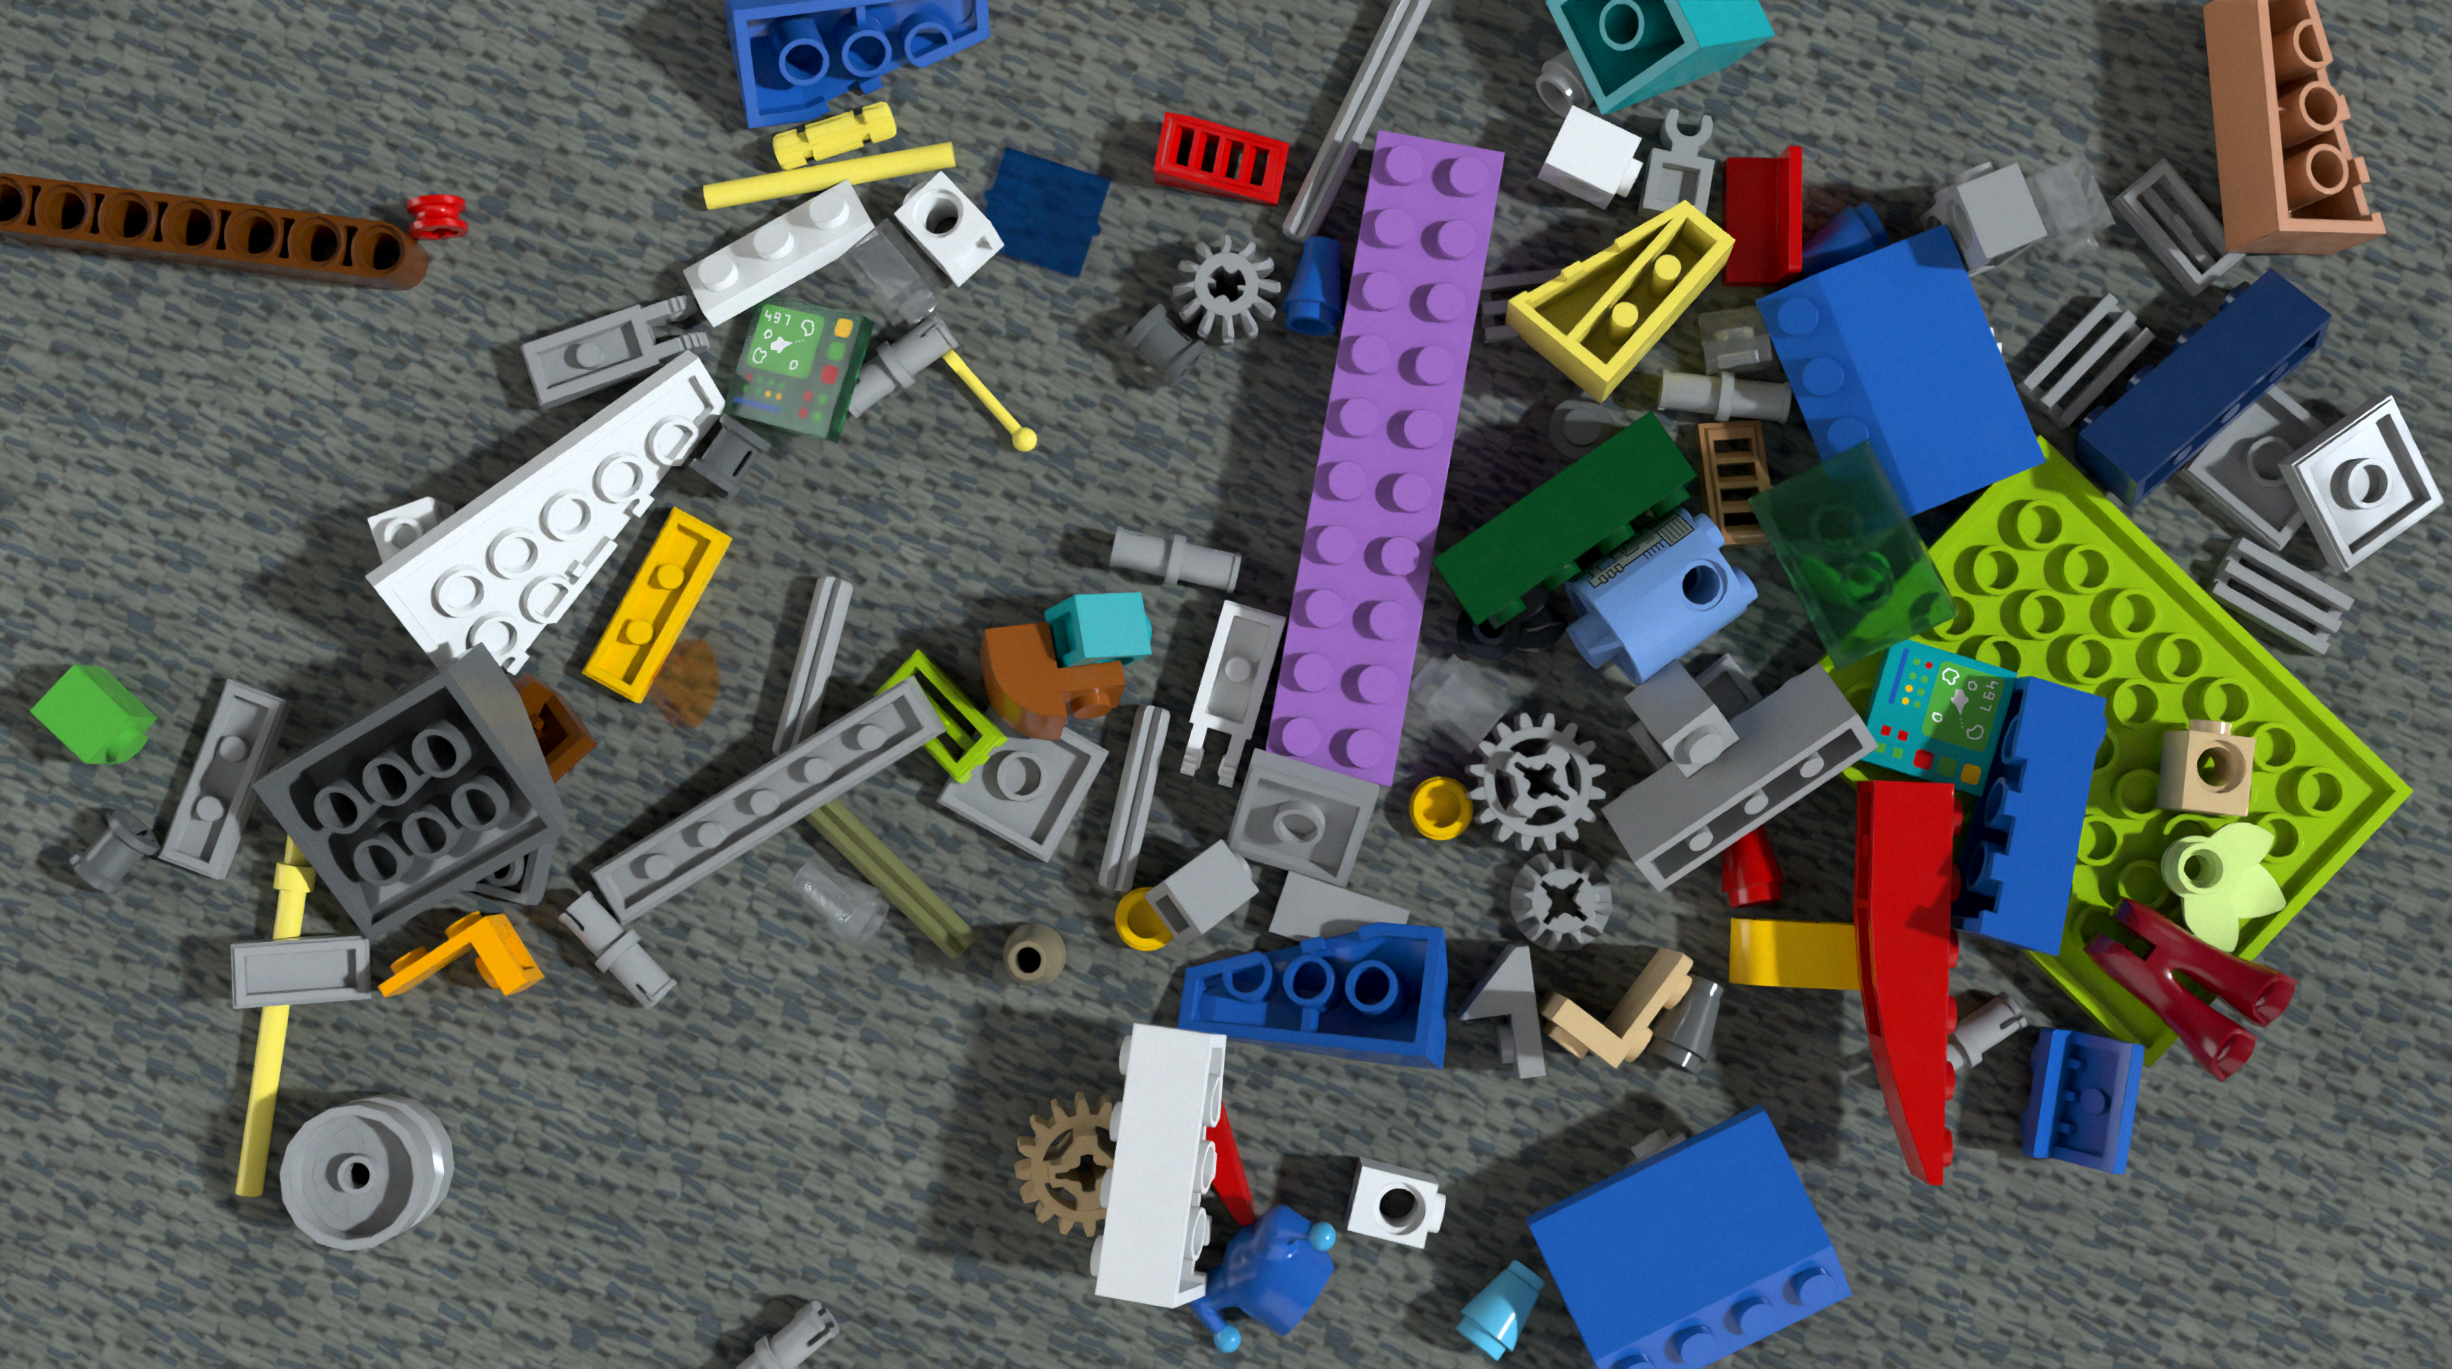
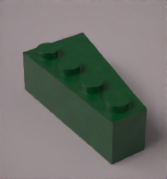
M1651 410L1433 559V566L1477 628L1488 620L1494 630H1496L1527 608L1521 600L1523 596L1541 584L1544 585L1548 593L1552 592L1581 572L1576 564L1577 560L1595 548H1598L1600 553L1605 556L1636 534L1630 526L1632 523L1650 511L1659 519L1690 498L1685 487L1697 474Z

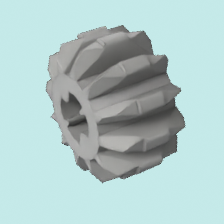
M1229 235L1220 236V253L1213 255L1209 246L1204 242L1196 244L1195 252L1201 265L1190 260H1181L1178 264V272L1189 282H1181L1173 286V298L1189 302L1179 312V318L1182 323H1192L1203 316L1197 331L1198 338L1206 341L1211 337L1215 326L1222 327V342L1224 346L1233 345L1234 327L1240 325L1245 336L1249 339L1256 338L1258 336V327L1251 315L1263 321H1272L1276 310L1265 300L1280 296L1281 284L1279 282L1264 279L1274 270L1273 260L1267 257L1251 264L1256 251V244L1250 240H1247L1242 245L1238 254L1231 253L1232 241ZM1224 279L1225 283L1229 286L1239 282L1241 285H1238V299L1230 302L1225 295L1214 299L1212 295H1216L1217 280Z

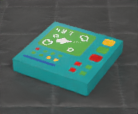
M1896 635L1888 636L1863 718V723L1879 747L1858 761L1928 783L1955 784L1954 791L1974 797H1982L2018 673Z

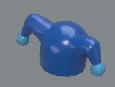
M1279 1204L1266 1211L1260 1218L1254 1219L1253 1224L1241 1227L1234 1234L1227 1245L1223 1263L1205 1272L1207 1273L1206 1296L1189 1302L1191 1310L1213 1333V1340L1219 1351L1224 1353L1233 1352L1241 1343L1238 1329L1225 1321L1223 1308L1230 1306L1239 1307L1258 1323L1281 1337L1287 1335L1298 1324L1315 1302L1334 1270L1332 1258L1327 1252L1336 1240V1233L1332 1225L1327 1222L1314 1224L1288 1206Z

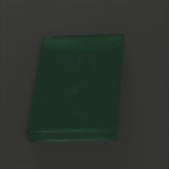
M1870 438L1761 490L1747 499L1836 670L1842 669L1958 616L1960 611Z

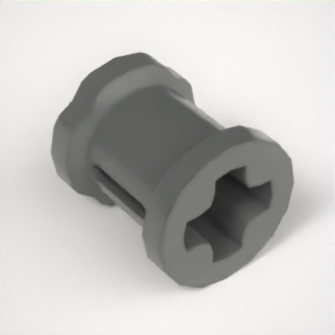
M1160 303L1137 323L1125 339L1124 345L1130 351L1138 349L1164 374L1163 382L1169 388H1172L1202 359L1208 350V345L1202 340L1194 342L1168 317L1169 308Z
M724 413L719 419L722 428L701 458H694L689 466L736 497L741 490L738 483L760 452L768 453L772 445Z
M115 809L107 819L109 824L107 829L87 849H77L69 857L74 871L84 881L110 895L117 894L124 886L122 878L145 854L154 855L162 846L160 838L144 822L122 809Z

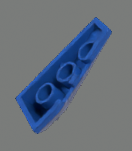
M723 0L728 37L748 129L815 119L830 112L826 101L858 86L861 87L864 95L884 87L879 77L910 62L920 68H925L990 37L988 0Z
M1377 922L1360 926L1358 931L1325 939L1321 936L1302 940L1300 945L1263 954L1256 951L1186 968L1177 1028L1227 1035V1041L1378 1064L1443 1070L1450 998L1445 930L1442 927Z

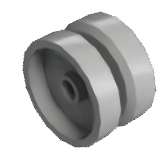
M387 1093L364 1096L347 1104L332 1107L305 1122L287 1145L280 1169L283 1203L295 1225L318 1244L344 1251L376 1247L430 1217L446 1197L455 1168L452 1141L439 1117L419 1101Z

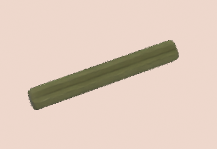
M836 798L804 817L949 958L956 959L960 957L973 944L977 937L975 931Z

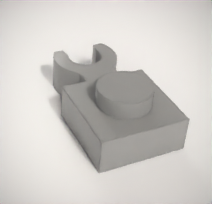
M1671 109L1660 127V140L1666 150L1653 148L1647 157L1637 216L1652 219L1684 200L1688 201L1706 216L1715 160L1697 157V154L1711 136L1713 129L1711 116H1702L1696 127V135L1685 136L1677 128L1679 110Z

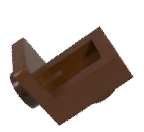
M526 673L513 686L522 698L555 784L594 749L598 743L560 693L532 674Z

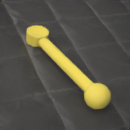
M953 349L941 356L1012 434V442L1017 450L1028 452L1036 446L1037 435L1030 428H1022Z

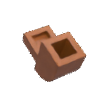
M1048 621L984 630L979 656L987 696L998 716L1017 732L1041 740H1060L1067 714H1073L1077 719H1093L1109 713L1112 708H1117L1126 685L1121 660L1058 668Z

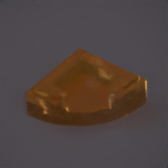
M702 639L653 678L692 728L697 729L713 710L720 689V669L716 655L707 640Z

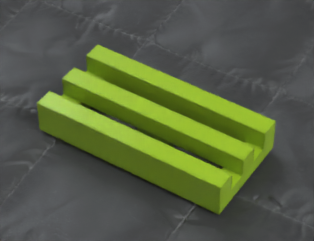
M917 649L874 695L878 696L920 670L983 735L976 742L919 683L945 726L946 732L960 745L966 754L958 760L937 737L924 744L923 747L957 782L965 784L973 776L970 772L977 765L983 766L990 758L988 754L995 746L1000 748L1008 738L926 653Z

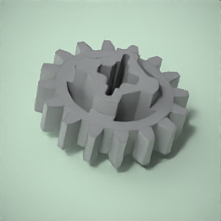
M1527 713L1514 716L1513 732L1502 722L1491 726L1496 742L1492 744L1486 741H1477L1473 748L1483 757V761L1481 764L1465 766L1464 770L1471 777L1478 778V787L1464 793L1465 799L1482 801L1484 808L1474 817L1476 823L1482 824L1494 820L1497 825L1493 831L1492 839L1497 842H1504L1514 833L1516 834V850L1529 851L1534 837H1537L1542 851L1556 849L1555 834L1557 833L1569 842L1579 839L1574 823L1576 821L1594 823L1597 817L1587 807L1589 800L1605 799L1606 795L1605 791L1592 786V777L1599 776L1606 771L1605 765H1589L1586 756L1596 747L1593 740L1576 744L1573 739L1578 725L1573 722L1566 723L1556 731L1554 730V714L1550 713L1541 714L1536 727H1533ZM1536 739L1545 741L1531 757H1525L1519 752L1510 750L1513 745L1523 740ZM1567 762L1570 763L1573 771L1574 789L1568 785L1565 770ZM1541 769L1543 773L1539 781L1546 787L1545 791L1550 794L1534 793L1528 795L1527 792L1531 783L1523 777L1524 773L1521 771L1529 772ZM1495 774L1502 778L1505 799L1502 804L1497 797L1495 789ZM1545 807L1551 812L1559 814L1556 819L1546 824L1537 826L1525 824L1527 819L1532 818L1539 808Z

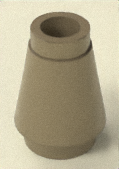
M1030 923L1018 927L1009 935L1003 948V963L1008 974L1016 982L1029 987L1044 986L1055 980L1062 972L1066 961V949L1062 938L1055 930L1044 924ZM1025 947L1036 949L1041 956L1040 967L1037 966L1034 970L1023 968V958L1019 955L1021 949Z

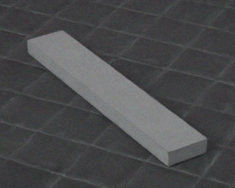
M915 676L907 677L591 870L590 874L621 926L629 924L947 730Z

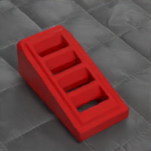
M1166 111L1154 165V181L1156 184L1277 207L1290 143L1200 118ZM1181 138L1193 140L1188 166L1176 164ZM1206 143L1218 145L1213 173L1201 170ZM1231 148L1243 150L1237 180L1226 177ZM1256 153L1268 155L1262 186L1250 183Z
M1221 1098L1220 1119L1216 1127L1206 1126L1205 1140L1214 1142L1215 1152L1217 1153L1216 1173L1211 1183L1233 1218L1243 1227L1254 1223L1256 1208Z

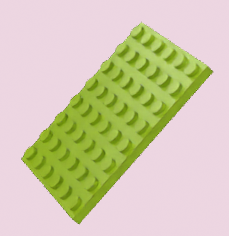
M2038 435L2036 438L2046 462L1985 486L1813 666L1820 663L1862 721L1887 637L1891 635L2017 672V678L2033 676L2106 698L2103 716L2107 719V729L2103 742L2096 751L2059 954L2054 956L2029 950H2020L2111 1038L2145 1045L2142 1066L2150 1068L2179 1037L2146 1005L2105 974L2087 956L2083 947L2094 932L2099 931L2114 941L2129 947V951L2140 959L2148 951L2149 946L2139 939L2135 940L2122 927L2107 916L2121 896L2154 909L2190 933L2182 919L2181 897L2171 892L2162 878L2161 860L2167 847L2175 840L2184 836L2208 837L2223 825L2234 822L2250 823L2274 835L2272 846L2259 864L2275 879L2285 898L2286 907L2261 917L2238 918L2239 935L2237 945L2234 951L2228 952L2237 957L2252 961L2414 790L2047 440ZM2197 719L2231 723V735L2256 738L2247 817L2216 816L2156 808L2164 732L2189 730V721ZM2204 751L2197 761V771L2200 778L2207 783L2212 778L2215 767L2212 757ZM1860 761L1855 762L1838 774L1856 792L1857 781L1925 782ZM1954 791V797L1960 799L1963 810L1960 834L1957 837H1953L1952 863H1957L1975 797ZM2194 856L2189 857L2184 865V872L2191 880L2196 878L2200 872V863ZM2175 969L2173 970V977L2200 1000L2210 1005L2216 999V997Z

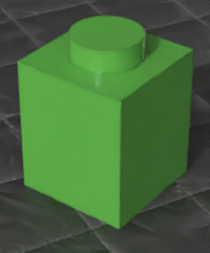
M74 664L30 710L39 721L85 764H115L129 760L144 747L148 740L144 732L157 720V717L104 667Z

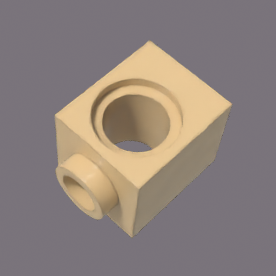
M2197 719L2189 721V730L2164 732L2156 808L2216 816L2247 817L2256 738L2231 735V723ZM2204 751L2212 757L2215 767L2214 774L2207 783L2200 778L2197 771V761Z

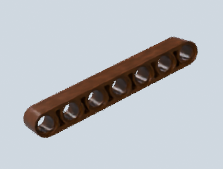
M0 173V233L26 244L393 291L409 290L417 286L425 277L428 269V256L424 247L395 225L383 221ZM22 199L20 212L15 218L11 219L13 205ZM85 206L83 220L78 226L72 228L74 214L79 208ZM148 214V223L145 230L141 234L134 236V227L137 220L141 216ZM211 221L209 237L203 243L196 245L198 229L204 223ZM274 229L272 245L266 251L258 253L257 244L259 238L264 232ZM332 237H337L335 253L329 259L320 262L319 251L322 244ZM399 244L401 254L398 261L393 267L382 270L381 259L383 253L389 247Z

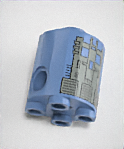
M1675 507L1661 518H1654L1637 530L1636 534L1605 556H1600L1564 583L1572 606L1580 617L1566 627L1567 633L1578 651L1594 669L1600 668L1611 660L1626 678L1635 685H1641L1675 658L1678 660L1746 612L1747 605L1758 598L1756 588L1748 576L1737 566L1731 568L1718 550L1725 544L1724 538L1717 526L1704 513H1700L1692 518L1684 508Z

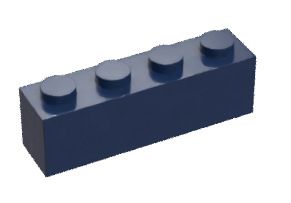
M2272 268L2252 285L2247 281L2237 285L2225 297L2219 307L2220 312L2205 325L2196 322L2187 328L2174 343L2171 355L2157 367L2152 363L2142 367L2129 380L2124 389L2125 394L2109 408L2105 404L2097 406L2083 419L2077 428V434L2079 435L2075 460L2131 510L2322 346L2332 315Z

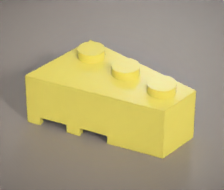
M1684 200L1615 239L1612 246L1582 263L1577 261L1561 270V274L1529 293L1524 291L1508 300L1505 325H1510L1521 335L1520 338L1601 404L1725 267L1735 239L1688 201Z

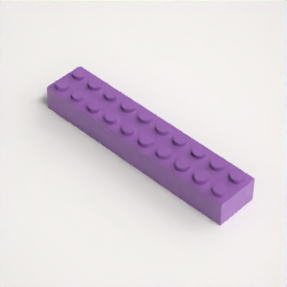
M1378 130L1265 751L1380 786L1392 787L1505 152Z

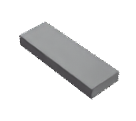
M227 679L158 858L217 880L226 878L258 795L251 785L266 774L294 701L235 679Z

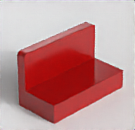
M1788 145L1778 158L1727 157L1724 160L1722 230L1734 238L1735 243L1727 263L1722 269V286L1786 287L1801 273L1802 146Z

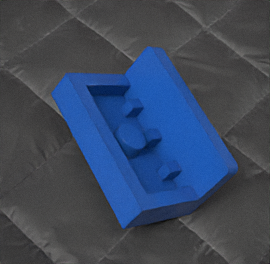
M2043 1027L2040 1032V1038L2034 1045L2031 1053L2030 1064L2034 1075L2030 1100L2022 1113L2020 1122L2021 1133L2024 1137L2022 1154L2035 1158H2054L2111 1174H2125L2145 1045L2078 1030Z

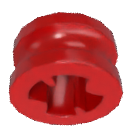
M431 194L414 197L406 202L407 212L415 217V222L409 224V235L420 240H441L463 237L468 234V223L461 220L459 216L466 209L465 200L462 197Z

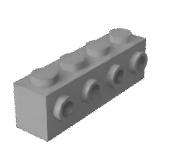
M1817 663L1801 675L1792 677L1770 696L1749 710L1739 713L1730 719L1728 723L1740 739L1725 749L1714 761L1704 765L1688 778L1671 761L1639 784L1627 788L1617 799L1601 809L1634 864L1658 892H1661L1879 747L1858 713L1820 663Z

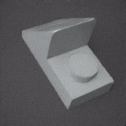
M1522 942L1509 943L1461 1003L1454 1015L1459 1020L1505 1015L1506 1024L1496 1025L1497 1046L1501 1063H1512L1513 1072L1520 1079L1546 1076L1529 946Z

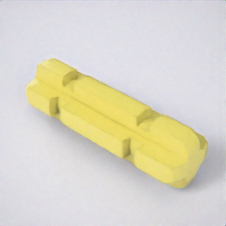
M879 102L863 107L862 114L856 116L853 111L805 125L806 129L801 133H798L795 128L776 134L773 137V149L778 163L783 170H791L807 165V158L814 157L816 161H820L864 147L863 142L871 139L874 144L893 138L896 135V124L890 107L886 102Z

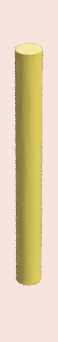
M945 142L703 185V192L708 210L827 190L846 179L849 180L851 185L952 168L956 167L952 142Z

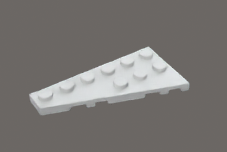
M687 350L365 577L437 668L478 643L483 642L506 675L509 672L516 675L530 657L525 652L547 624L559 621L618 546L613 540L634 514L639 518L654 501L650 493L672 466H681L728 405L699 357Z

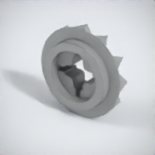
M1565 849L1542 852L1527 861L1514 878L1510 891L1511 913L1519 930L1534 944L1551 951L1581 949L1603 933L1604 926L1613 911L1611 883L1597 863L1581 853ZM1579 878L1581 881L1575 887L1577 891L1574 893L1572 900L1578 906L1577 910L1584 916L1579 919L1576 915H1570L1561 911L1555 917L1551 916L1544 923L1543 920L1549 914L1547 910L1551 907L1552 901L1546 895L1547 891L1540 886L1542 881L1548 886H1554L1563 890L1569 884L1573 885Z

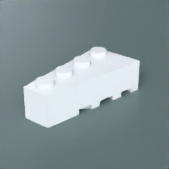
M1134 1023L1132 1035H1127L1124 1038L1119 1057L1120 1073L1126 1075L1123 1102L1118 1101L1115 1104L1110 1120V1139L1117 1142L1113 1168L1106 1170L1100 1190V1205L1102 1208L1107 1209L1104 1235H1099L1096 1238L1090 1260L1091 1275L1097 1277L1095 1295L1172 1309L1206 1296L1207 1273L1195 1271V1264L1200 1256L1203 1245L1207 1246L1210 1242L1212 1216L1206 1215L1205 1208L1200 1207L1201 1194L1207 1193L1212 1180L1215 1178L1217 1161L1214 1142L1205 1140L1206 1126L1214 1128L1220 1119L1227 1035L1155 1024Z

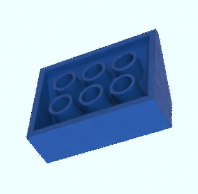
M1947 224L1832 267L1756 300L1758 309L1854 539L2046 462Z
M1761 1104L1525 1218L1595 1369H1702L1853 1295L1825 1228L1766 1110Z

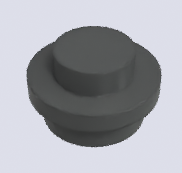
M1573 397L1563 401L1553 411L1548 423V436L1554 449L1565 458L1578 461L1609 440L1612 435V421L1609 413L1603 405L1588 397Z

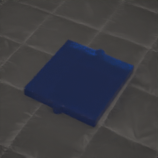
M1006 147L993 189L987 190L984 194L985 200L988 202L984 216L991 222L1004 243V246L997 253L1079 279L1092 239L1101 234V227L1098 221L1111 185V180Z

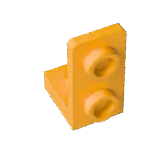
M476 911L449 926L444 931L449 940L430 953L425 946H422L395 961L390 966L395 975L380 984L378 988L384 998L403 994L473 948L479 954L475 958V964L479 973L489 986L495 990L500 988L505 996L526 990L543 979L544 975L504 913L483 918L480 912Z

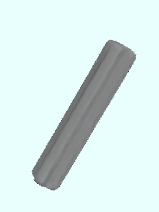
M820 576L817 579L772 747L773 753L777 756L785 753L815 733L853 591L852 584L846 580L831 576Z
M1143 704L1136 710L1098 878L1099 885L1107 889L1127 892L1133 886L1171 717L1170 712L1164 708Z

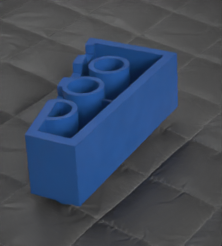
M2033 676L2016 679L1982 797H1975L1956 863L1961 875V889L1958 900L1955 903L1951 902L1950 929L2013 948L2058 956L2096 751L2101 746L2107 729V719L2103 716L2106 698Z

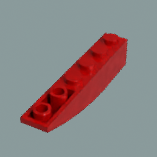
M1861 780L1857 781L1853 915L1857 972L1868 1040L1885 1105L1910 1174L1929 1185H1943V1169L1951 1165L1953 1158L1952 1134L1950 1129L1945 1127V1101H1951L1955 1091L1954 1068L1952 1063L1947 1061V1035L1954 1033L1957 1023L1956 1001L1953 995L1948 994L1949 968H1955L1959 956L1958 935L1955 929H1950L1951 902L1955 903L1958 900L1961 889L1960 870L1956 863H1952L1953 837H1957L1962 828V804L1959 798L1954 797L1955 784Z

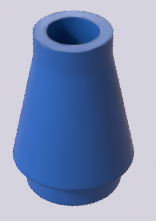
M1863 202L1854 208L1847 204L1802 244V270L1798 275L1801 280L1890 245L1886 230L1872 207L1867 202Z
M1314 236L1309 237L1304 242L1302 256L1281 305L1282 311L1286 314L1285 325L1290 330L1308 336H1328L1335 332L1336 322L1343 319L1340 266L1342 245L1338 241L1327 237Z

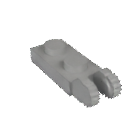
M677 296L644 308L638 304L520 346L539 405L544 409H549L656 372L663 368L664 364L670 363L687 350L695 355L707 351L710 345L706 333H687L678 338L657 344L651 328L682 321L695 314L697 307L693 296Z

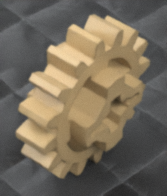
M1082 1091L1076 1092L1074 1107L1065 1109L1057 1098L1051 1100L1053 1117L1048 1121L1036 1114L1029 1118L1036 1136L1035 1138L1028 1136L1018 1138L1017 1146L1019 1152L1029 1158L1015 1162L1014 1170L1017 1179L1029 1180L1020 1188L1024 1204L1040 1199L1035 1209L1038 1221L1044 1223L1056 1214L1058 1215V1226L1061 1234L1067 1235L1074 1222H1082L1087 1237H1091L1095 1233L1096 1221L1101 1219L1106 1221L1107 1209L1102 1208L1100 1205V1190L1106 1170L1113 1168L1117 1142L1105 1141L1095 1130V1126H1099L1110 1131L1112 1115L1110 1096L1103 1094L1096 1106L1093 1107L1088 1106ZM1069 1129V1133L1057 1146L1049 1147L1061 1133ZM1092 1155L1094 1160L1090 1162L1089 1172L1078 1173L1076 1167L1080 1166V1156ZM1047 1183H1050L1052 1188L1064 1187L1075 1197V1202L1064 1199L1054 1193Z

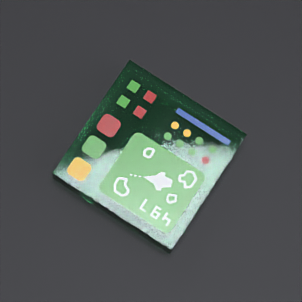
M773 295L757 303L722 413L740 420L838 444L875 322L863 315Z

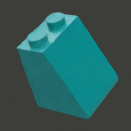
M1758 0L1545 1L1602 115L1612 113L1725 69L1775 36Z

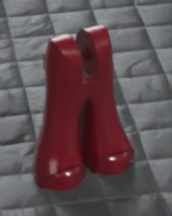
M2121 896L2107 916L2122 927L2135 940L2139 939L2150 948L2140 959L2129 951V947L2114 941L2099 931H2095L2083 947L2084 952L2105 974L2153 1011L2179 1037L2193 1058L2206 1072L2219 1082H2224L2226 1078L2236 1073L2247 1062L2253 1053L2258 1037L2188 991L2173 977V970H2177L2201 986L2248 1023L2265 1028L2287 1008L2292 1000L2295 985L2298 981L2272 967L2225 952L2189 933L2154 909Z

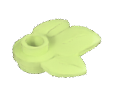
M2234 822L2223 825L2208 837L2184 836L2175 840L2167 847L2161 860L2162 878L2169 890L2181 897L2182 919L2191 934L2223 951L2232 952L2238 941V918L2261 917L2286 907L2285 898L2275 879L2259 864L2272 846L2274 835L2250 823ZM2194 856L2200 863V872L2196 878L2191 880L2184 872V865L2189 857Z

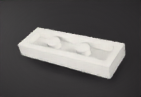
M846 179L684 269L683 272L703 314L711 325L716 327L878 237L879 233L851 183Z

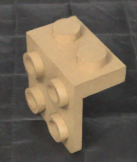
M1661 947L1603 1025L1568 998L1548 990L1537 1005V1012L1547 1019L1540 1030L1581 1060L1589 1051L1595 1057L1614 1068H1617L1623 1059L1631 1063L1649 1043L1653 1031L1648 1028V1025L1662 1006L1668 1010L1672 1009L1689 989L1692 978L1687 973L1694 961L1682 952Z

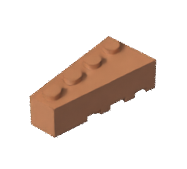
M2213 0L2204 5L2203 13L2226 252L2327 255L2341 252L2386 235L2381 213L2370 214L2361 185L2370 182L2364 158L2361 156L2353 159L2342 122L2351 119L2345 96H2339L2337 91L2330 85L2325 67L2333 61L2315 0Z

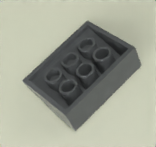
M483 642L478 643L292 753L251 785L369 941L561 836L571 828L522 698Z

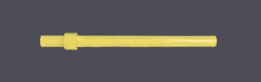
M287 835L284 862L276 863L273 888L279 890L272 939L300 937L306 893L314 892L316 870L289 835ZM290 1005L262 1007L235 1194L240 1196L256 1197L263 1194Z

